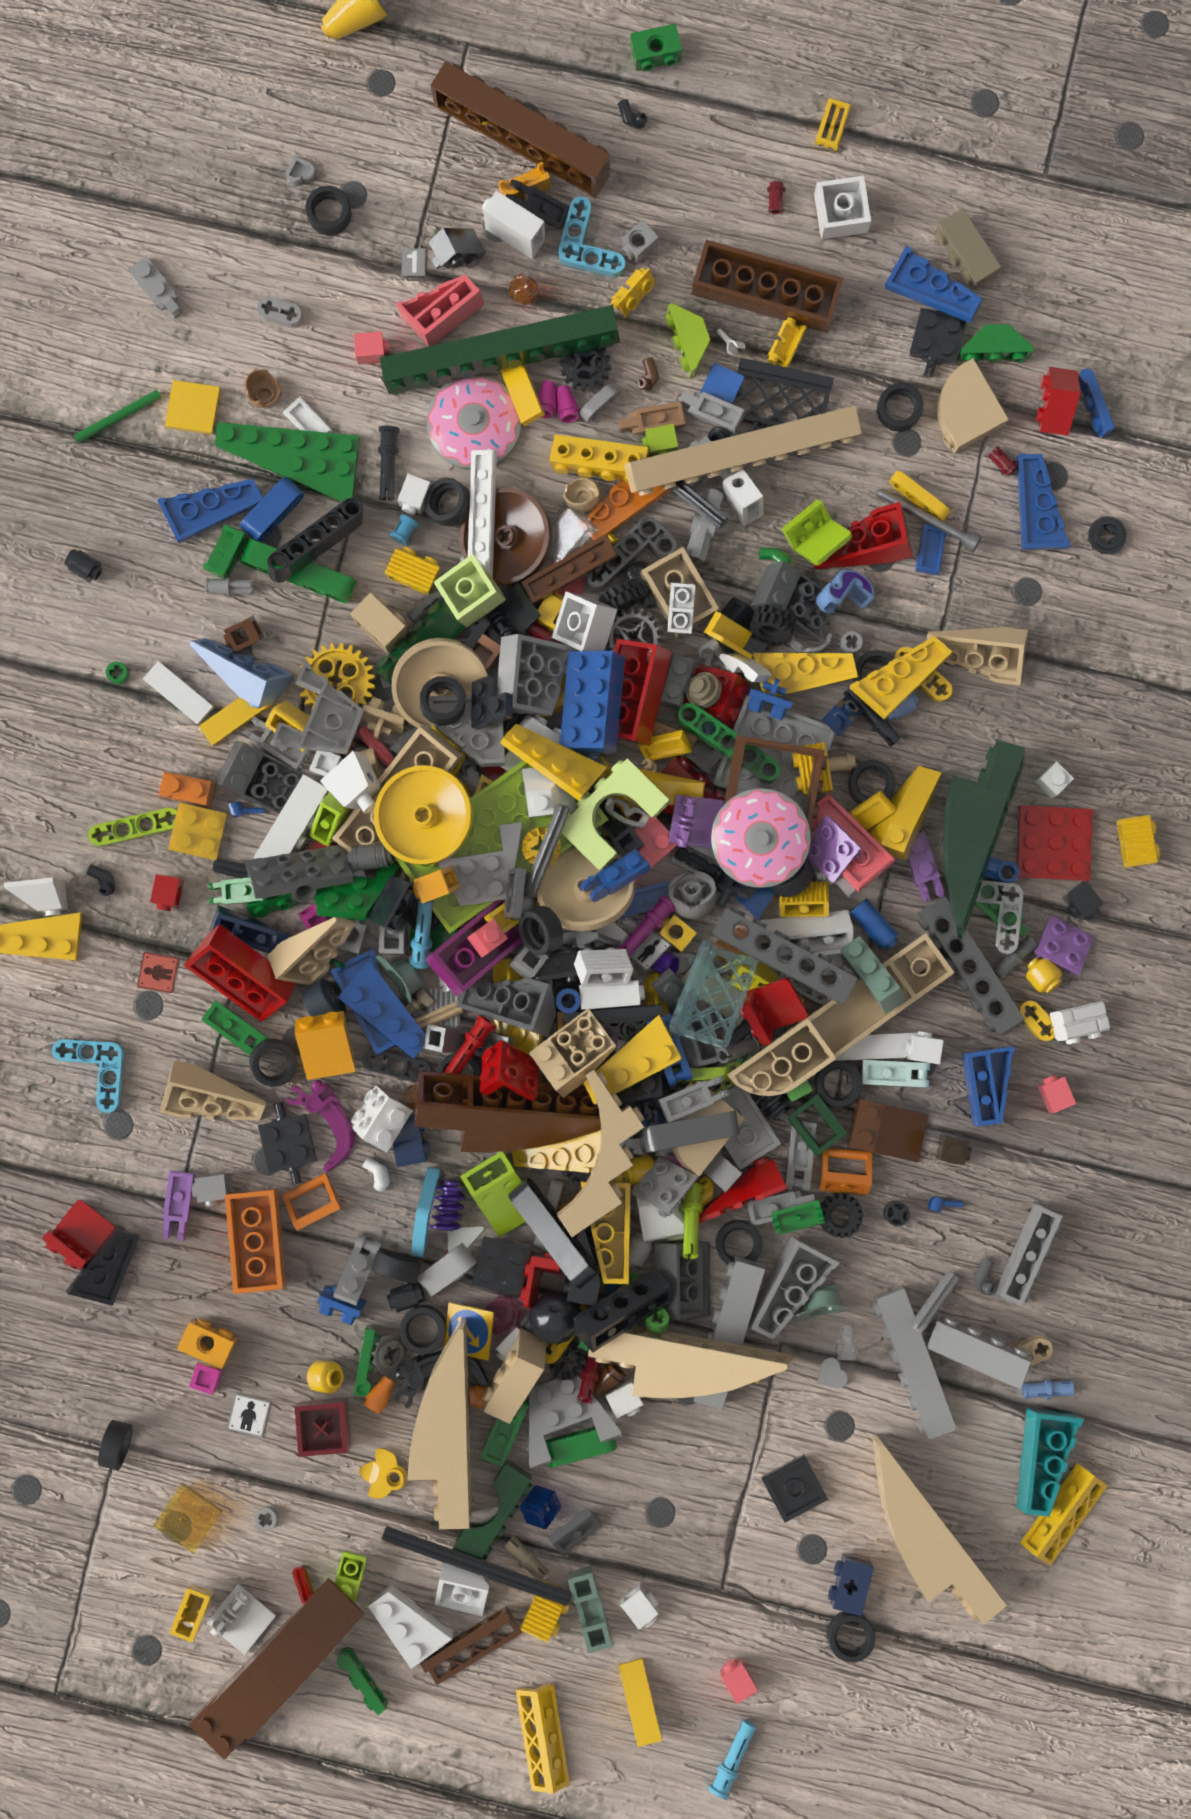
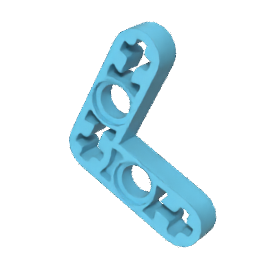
M579 196L574 198L569 207L559 246L560 262L569 267L610 277L621 276L625 270V259L620 253L583 244L591 216V203L585 197ZM580 205H584V210L581 213L580 220L576 219L577 208H579ZM578 226L582 232L579 236L573 237L568 233L569 228ZM568 249H572L574 254L570 258H566L564 253L568 252ZM580 251H582L581 262L578 261ZM595 254L599 260L596 264L591 265L586 262V256ZM602 257H606L604 267H601ZM614 260H617L619 265L616 269L611 268Z
M68 1039L56 1041L52 1047V1054L57 1060L99 1064L97 1107L104 1113L116 1111L121 1104L125 1057L123 1047L114 1042ZM65 1043L66 1048H75L76 1053H65V1057H63V1053L59 1052V1048L63 1047ZM86 1045H91L95 1051L94 1056L90 1059H86L82 1054V1050ZM99 1045H102L101 1050L110 1051L113 1046L114 1051H118V1056H114L113 1060H111L109 1055H100ZM108 1071H113L117 1075V1080L112 1085L107 1084L104 1080V1076ZM103 1087L108 1089L116 1088V1092H110V1099L114 1100V1105H110L109 1109H107L106 1104H103V1099L108 1098V1091L103 1092Z
M428 1166L414 1222L411 1256L423 1258L425 1254L430 1213L441 1170L437 1167Z

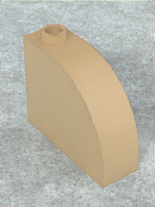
M973 358L952 372L938 398L937 418L944 435V443L949 449L952 448L955 454L1003 428L1009 419Z
M697 1081L694 1084L690 1082L684 1089L695 1084L700 1083V1081ZM708 1088V1090H709L711 1096L716 1095L714 1092H712V1091ZM719 1099L710 1106L672 1122L735 1110L725 1101ZM736 1111L738 1125H740L745 1118ZM729 1138L675 1147L672 1150L678 1161L687 1171L700 1176Z

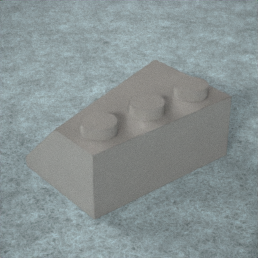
M520 634L501 637L496 695L504 692L513 694V713L552 715L561 691L560 684L563 676L567 675L569 651H576V649L568 645Z

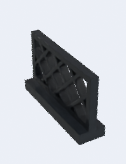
M740 358L737 373L752 377L756 384L755 387L747 392H744L740 386L739 390L742 395L737 398L736 394L732 402L735 405L742 398H745L751 409L746 412L743 420L754 423L759 420L760 424L775 426L784 423L779 414L791 408L797 420L806 418L812 413L819 415L816 410L821 407L820 414L826 413L834 380L833 377ZM757 379H761V380H764V381H762L761 383H759V382L757 381ZM768 381L775 382L779 391L768 398L761 386ZM791 386L798 387L803 396L791 403L784 391ZM759 389L765 400L754 407L747 395ZM803 389H807L810 391L805 393ZM815 391L825 393L823 403L814 408L808 396ZM782 394L788 405L777 412L770 400ZM805 398L811 411L800 417L793 405ZM765 403H768L774 415L767 419L760 418L756 411ZM753 412L756 417L750 416L749 414ZM776 417L779 422L773 421L772 419Z
M662 1004L590 1010L600 1024H606L613 1030L609 1034L610 1038L616 1033L626 1041L623 1046L638 1031L642 1030V1027L648 1020H653L658 1015L663 1016ZM585 1010L564 1013L565 1025ZM636 1021H643L640 1026L635 1023ZM623 1022H630L637 1028L628 1039L617 1031ZM610 1023H619L615 1028L610 1025Z

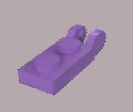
M919 833L908 857V863L923 901L928 902L930 901V894L925 882L932 880L938 898L944 897V891L939 880L940 875L926 833Z
M169 1171L163 1213V1239L170 1238L172 1221H178V1241L185 1240L195 1173Z

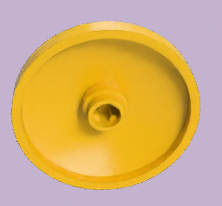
M421 765L409 767L395 774L381 789L374 808L375 829L384 847L397 858L416 865L436 864L454 855L465 843L473 821L472 803L465 787L453 775L434 766Z

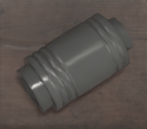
M382 843L352 847L351 852H348V863L350 867L353 866L355 871L390 867V864L395 863V857Z

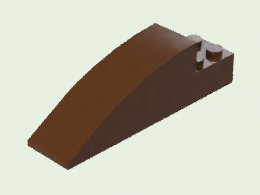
M419 1071L415 1092V1127L461 1130V1152H499L536 1148L562 1143L601 1130L598 1104L594 1105L585 1085H580L563 1098L550 1082L538 1081L537 1098L530 1101L504 1085L486 1096L480 1092V1076Z
M328 1578L196 1713L189 1726L225 1760L245 1739L249 1740L286 1702L364 1615V1612Z

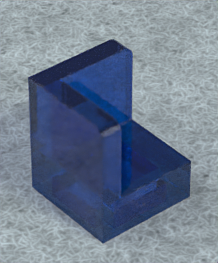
M536 1485L520 1505V1509L527 1524L546 1530L561 1510V1504L554 1490Z

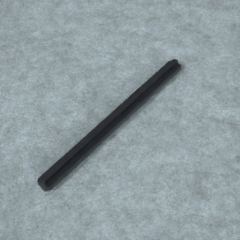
M389 1526L383 1532L382 1540L563 1606H568L572 1596L570 1591Z

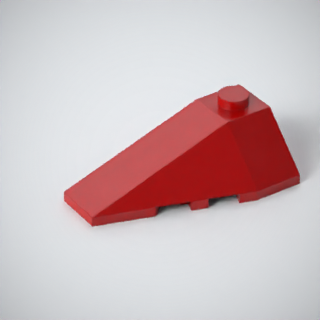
M901 502L876 508L870 512V516L859 522L856 520L851 523V527L847 530L851 532L852 538L843 547L829 556L825 562L820 565H814V569L891 563L913 557L910 535Z
M765 1156L753 1161L754 1166L748 1168L726 1192L722 1191L703 1208L699 1214V1223L726 1213L727 1209L733 1210L743 1207L749 1203L748 1200L758 1201L787 1189L772 1158L767 1160Z

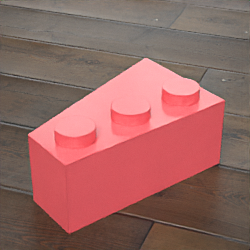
M466 275L440 284L437 289L425 294L424 292L416 294L417 297L406 302L401 300L396 303L401 317L428 347L437 344L484 305L480 290Z
M650 816L645 827L634 828L645 845L638 852L647 860L651 869L678 847V843L668 842L670 832L657 818L653 819ZM647 873L634 880V883H637Z

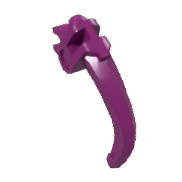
M318 1079L311 1084L313 1092L310 1094L304 1092L299 1086L292 1085L290 1090L296 1091L299 1097L297 1099L287 1097L286 1101L292 1105L300 1104L305 1106V1109L311 1113L319 1111L335 1135L336 1149L323 1167L325 1172H330L350 1155L355 1144L354 1130L349 1118L340 1104V1099L326 1082L323 1083Z

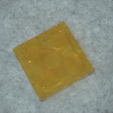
M182 1483L153 1526L194 1554L223 1510L185 1483Z

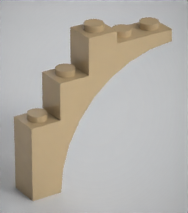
M593 1069L586 1073L585 1076L594 1091L600 1112V1148L594 1169L585 1186L567 1206L557 1213L571 1237L622 1204L619 1199L622 1193L615 1183L610 1185L608 1182L633 1166L630 1161L633 1155L626 1145L621 1147L619 1144L644 1128L641 1122L645 1119L636 1107L632 1110L628 1105L620 1110L619 1106L622 1105V1102L615 1092L612 1094L608 1092L605 1086L609 1083L600 1071L596 1074Z

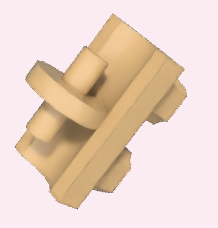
M373 697L368 705L364 704L362 708L364 710L362 722L368 723L367 728L374 730V738L379 739L382 733L389 736L391 732L403 734L405 718L400 714L396 705L393 706L391 713L383 711L385 702L381 699Z

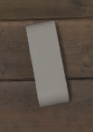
M460 1243L418 1275L417 1280L428 1295L432 1297L464 1274L477 1261L465 1245Z

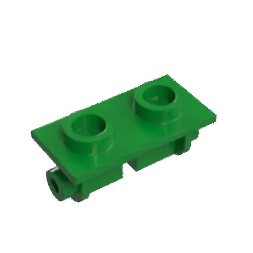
M292 893L271 896L269 901L246 903V909L252 918H262L272 912L288 910L292 906L298 905V901L293 898Z

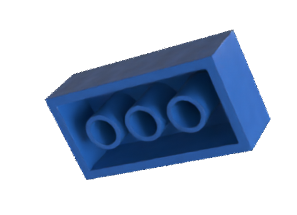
M569 651L560 745L576 753H616L625 657L614 651Z

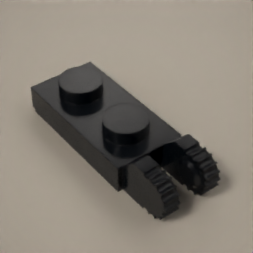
M511 180L510 186L525 194L523 200L512 194H506L507 198L543 220L544 223L557 230L562 229L569 210L568 205L533 186H527L517 180Z

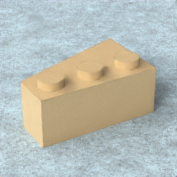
M520 1328L501 1367L497 1370L491 1386H487L483 1393V1412L510 1424L544 1371L546 1342L541 1341L535 1334Z

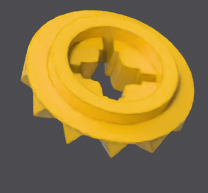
M535 828L524 837L522 852L529 863L534 864L539 850H531V848L538 845L539 836H541V840L544 839L548 828ZM558 840L549 865L555 862L560 855V840Z

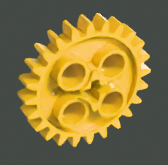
M332 642L329 650L324 645H321V653L312 650L315 656L313 659L305 657L312 667L311 670L317 675L325 677L328 680V684L334 689L335 686L332 681L337 679V663L341 661L342 664L338 676L342 683L337 684V691H353L351 700L358 706L368 705L365 698H373L372 694L368 691L376 689L375 685L370 683L376 677L368 673L373 671L374 668L372 665L365 666L369 659L367 657L360 659L362 652L358 650L354 654V647L352 645L345 650L344 644L340 643L339 648L336 649ZM324 664H332L333 668L329 673L324 674L321 672V667ZM348 667H355L356 673L354 676H345L344 672ZM308 689L300 693L301 698L308 697L304 702L306 706L315 704L318 697L317 693Z

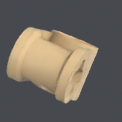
M1040 1334L1008 1345L1013 1348L1018 1346L1030 1352L1029 1355L1034 1357L1031 1366L1047 1360L1053 1353L1050 1341ZM1040 1342L1044 1345V1351L1042 1352L1037 1350V1344Z

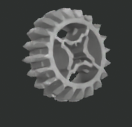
M630 607L628 615H626L624 609H621V617L619 618L615 615V623L612 625L606 644L608 646H606L605 651H614L613 637L615 633L622 640H629V636H636L638 633L637 642L647 643L642 638L645 628L650 631L653 637V644L665 648L659 642L665 641L666 637L658 635L664 631L663 626L655 628L659 623V619L656 618L650 621L652 617L651 612H648L645 617L642 616V608L639 609L638 614H634V608ZM626 623H640L634 629L621 628Z

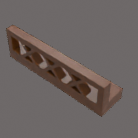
M604 534L522 581L532 603L536 604L617 558L618 555L613 548L614 544L611 539Z
M505 1606L454 1637L424 1659L420 1665L425 1673L429 1671L435 1684L438 1685L522 1634V1631L509 1608ZM510 1622L514 1631L507 1635L496 1633L498 1628ZM485 1636H492L491 1644L488 1647L475 1646L476 1642ZM466 1648L471 1649L470 1656L465 1661L454 1659V1655ZM444 1661L450 1662L448 1671L438 1676L434 1667ZM452 1663L458 1664L457 1666L451 1669Z

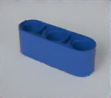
M288 477L282 478L245 516L240 524V528L253 540L258 542L264 541L300 503L305 493Z

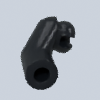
M628 99L618 102L624 124L635 129L645 127L648 120L645 113L638 112L636 114L632 112Z

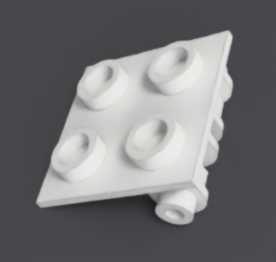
M237 1584L206 1624L212 1628L210 1633L214 1637L218 1638L221 1635L245 1655L276 1615L241 1585Z

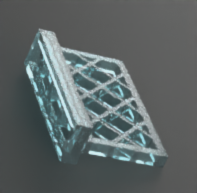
M702 940L670 1022V1035L678 1038L682 1035L727 1049L759 960L713 947L712 942ZM715 955L724 957L728 964L716 969L713 964ZM742 963L751 966L749 972L739 976L735 969V966ZM731 969L736 978L723 983L719 974ZM716 976L720 985L707 990L704 984L705 980ZM739 983L742 988L741 994L731 998L727 988ZM723 990L728 1000L715 1005L711 995ZM707 997L712 1007L699 1012L696 1006L697 1001ZM731 1004L734 1010L733 1015L723 1019L718 1009ZM715 1011L720 1021L707 1027L703 1016ZM698 1018L704 1027L697 1032L687 1030L689 1023ZM723 1026L726 1032L724 1040L713 1038L710 1031Z

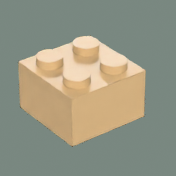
M369 593L350 615L356 625L389 655L397 641L409 634L407 631L408 625L398 612L394 614L390 612L389 604L381 596L378 595L375 598Z

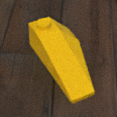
M918 766L890 799V802L896 807L895 812L867 830L892 856L908 860L942 776L941 772Z

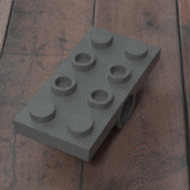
M340 845L246 861V869L255 899L292 893L296 901L307 902L314 898L318 888L353 883V875L343 847Z

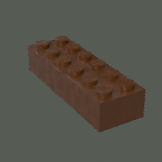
M705 240L693 281L691 295L783 321L790 317L796 320L795 324L804 325L808 328L828 333L844 278Z

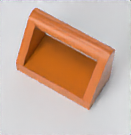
M830 1147L822 1152L820 1191L857 1195L869 1194L872 1186V1152ZM828 1157L865 1160L864 1175L828 1172Z
M326 1172L282 1194L296 1231L343 1208ZM325 1184L331 1203L300 1218L292 1200Z

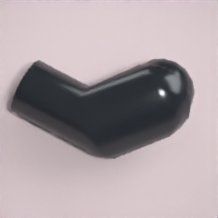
M91 864L86 874L98 879L101 888L99 893L103 896L113 894L116 886L112 873Z

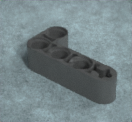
M645 517L613 546L618 555L617 559L620 560L621 564L618 567H611L606 563L587 574L586 582L588 588L594 592L603 591L623 572L626 566L631 565L648 548L659 559L675 552L677 545L675 538L658 520L653 517ZM652 526L655 529V533L647 535L643 532V528ZM629 542H634L638 545V548L635 551H629L625 545ZM662 543H668L672 549L669 552H663L659 546ZM602 574L601 582H593V576L599 577Z
M736 1111L648 1126L638 1131L642 1154L740 1135Z

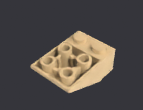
M588 1008L529 1053L554 1089L564 1098L587 1080L585 1074L592 1069L595 1071L617 1046Z

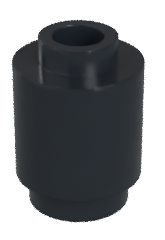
M71 550L65 559L64 565L68 567V570L88 583L92 580L96 581L102 573L101 562L82 550Z
M417 1282L407 1283L390 1289V1295H387V1300L391 1310L395 1309L399 1313L419 1306L420 1302L425 1301V1297L420 1283Z

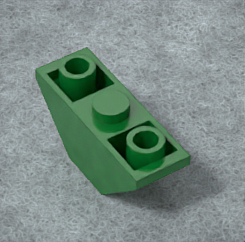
M985 324L961 349L958 361L967 362L973 358L976 363L982 360H989L990 363H1000L1003 360L1021 363L1029 360L1034 352V347L1009 324Z

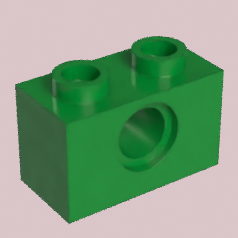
M676 23L630 33V49L636 71H650L662 65L673 66L681 61L682 47ZM657 47L660 48L661 51L654 52L651 49Z

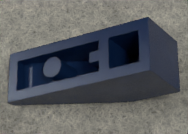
M217 905L210 925V932L220 924L251 948L266 953L272 952L278 944L288 938V933L241 912Z

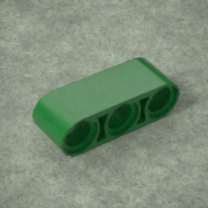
M595 1426L546 1440L553 1461L548 1463V1467L551 1468L617 1449L615 1439L604 1443L600 1442Z

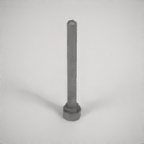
M878 489L876 492L877 497L890 504L901 502L903 511L961 541V544L965 546L964 549L971 553L975 551L981 541L982 536L974 531L972 533L969 531L965 533L884 489Z

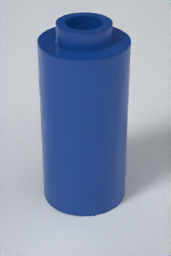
M867 898L849 913L880 950L884 947L889 950L898 942L896 937L899 933Z
M562 985L553 991L555 1006L562 1012L572 1013L579 1008L581 1003L580 996L571 987ZM567 994V1001L561 1002L563 995Z

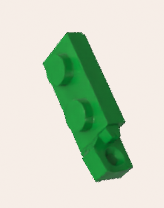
M985 885L980 893L984 899H991L995 895V890L992 886ZM976 888V889L972 892V893H974L973 896H972V898H975V899L978 898V897H977V888ZM1000 892L996 899L997 901H1002L1001 896L1003 895ZM973 902L998 925L999 904ZM1013 912L1005 913L1002 918L1003 923L1007 926L1014 925L1017 922L1016 914ZM1020 923L1019 936L1022 938L1029 932V929ZM1001 927V929L1005 930L1008 934L1012 931Z
M367 1325L365 1327L353 1395L366 1397L372 1385L367 1378V1372L372 1373L374 1364L372 1361L374 1358H370L372 1348H377L375 1343H378L379 1334L375 1333V1326Z

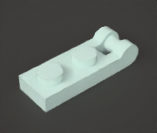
M862 1060V1084L929 1087L927 1070H930V1063ZM912 1070H918L917 1079H911Z

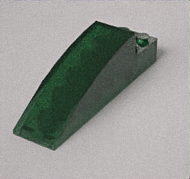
M996 740L994 747H989L986 755V769H981L978 782L952 775L947 795L943 827L945 886L957 938L961 940L964 937L1024 767L1025 747L1001 740Z

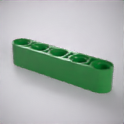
M248 539L240 562L269 575L267 560L277 549ZM313 562L286 581L345 604L349 603L357 583L355 579ZM276 566L274 568L281 569L283 566Z
M693 703L684 704L678 713L679 724L732 761L734 748H725L722 740L731 738L735 742L736 735L738 734ZM691 710L695 713L696 718L693 721H686L682 716L683 712ZM706 724H711L715 727V733L707 735L703 732L702 727ZM745 745L744 752L753 753L755 761L747 763L742 760L741 768L763 783L774 782L780 773L779 763L759 748ZM766 765L772 766L775 774L771 777L765 776L762 772V767Z

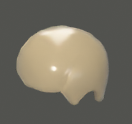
M578 478L566 484L565 492L563 493L564 501L568 507L577 513H585L592 510L597 505L600 496L597 484L587 478Z

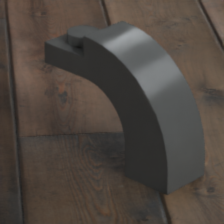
M427 1024L424 1048L442 1053H457L466 1040V1032H470L472 1028ZM491 1031L484 1040L485 1045L478 1048L473 1055L482 1056L486 1049L491 1048L501 1040L513 1046L514 1037Z

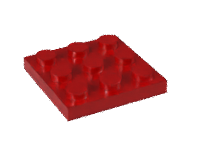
M1020 805L1016 865L1019 867L1018 878L1089 882L1093 809Z

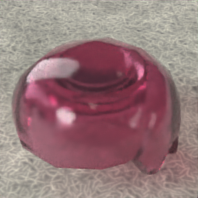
M497 1296L488 1301L485 1310L494 1312L492 1334L505 1335L513 1331L520 1320V1311L517 1303L512 1298L506 1296Z

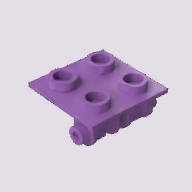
M676 794L668 842L678 843L680 847L694 845L712 848V827L718 812L723 807L724 800Z
M826 815L814 832L807 858L832 883H835L853 858L858 859L863 854V851L861 850L862 847L835 820Z
M1050 915L1040 943L1037 944L1038 947L1033 950V953L1036 954V957L1046 958L1055 963L1058 968L1061 967L1069 971V974L1075 973L1080 975L1094 936Z

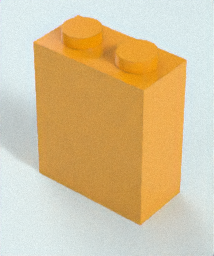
M344 1011L328 1012L323 1015L305 1016L295 1019V1036L307 1080L356 1072L355 1054Z

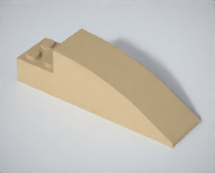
M466 1317L460 1319L433 1367L419 1408L409 1454L408 1480H435L433 1482L434 1496L438 1497H436V1505H434V1520L439 1521V1529H469L472 1516Z
M639 1325L632 1327L593 1353L589 1349L588 1354L589 1357L596 1358L595 1361L599 1363L614 1361L619 1362V1366L624 1368H634L636 1366L632 1396L650 1398H687L732 1391L787 1370L796 1361L797 1357L795 1355L670 1331L654 1334L647 1327Z
M874 1435L872 1440L879 1496L889 1529L907 1569L928 1603L949 1587L958 1600L963 1598L960 1602L974 1621L978 1618L984 1625L1007 1607V1605L878 1436Z

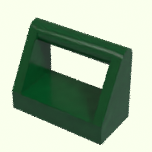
M818 1094L812 1095L786 1117L816 1157L847 1134L846 1130ZM811 1105L834 1134L821 1146L798 1118V1115Z

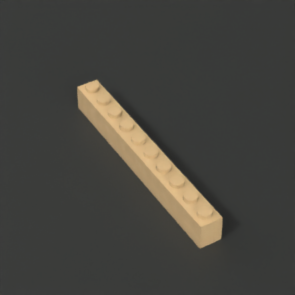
M856 405L629 462L624 464L631 493L638 491L639 496L652 493V487L661 485L662 490L676 487L675 482L684 479V483L687 484L699 481V475L707 474V478L719 476L722 469L729 468L730 472L744 469L743 464L751 462L752 467L765 464V458L774 457V461L789 458V452L796 451V455L811 452L810 447L818 445L820 450L832 447V441L840 440L841 444L855 441L854 436L862 434Z

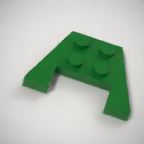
M395 861L394 864H390V867L377 868L375 878L353 876V883L318 888L314 896L317 916L366 921L389 876L398 875L401 871L398 861Z

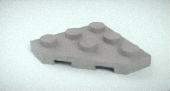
M466 695V708L463 716L457 722L450 725H436L429 722L480 767L505 766L504 746L500 744L504 737L503 721L480 730L471 728L472 695ZM430 696L428 704L437 713H448L455 709L457 697Z

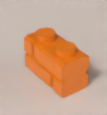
M164 772L159 795L166 799L194 805L199 804L200 806L211 808L216 784L212 781Z

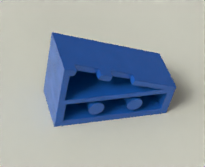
M1015 1046L961 1053L973 1126L979 1127L1003 1122L1007 1085L1011 1073L1010 1067Z

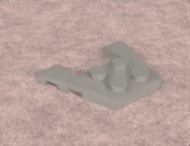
M304 662L295 684L318 694L306 727L302 732L279 722L270 744L273 746L347 754L364 710L343 692L335 690L328 684V680L325 677L317 675L311 670L312 667Z
M521 822L499 825L503 851L460 858H452L451 856L439 862L441 869L453 865L461 886L460 889L454 891L460 906L506 898L508 871L515 868L522 828Z
M579 1376L571 1380H561L558 1378L534 1387L530 1391L529 1466L531 1469L553 1462L545 1440L546 1436L593 1419L601 1443L622 1436L619 1428L594 1396L591 1404L581 1403V1401L577 1400L581 1384Z

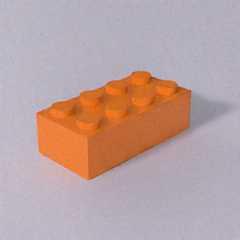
M279 1188L226 1194L225 1203L233 1294L284 1289L287 1286Z

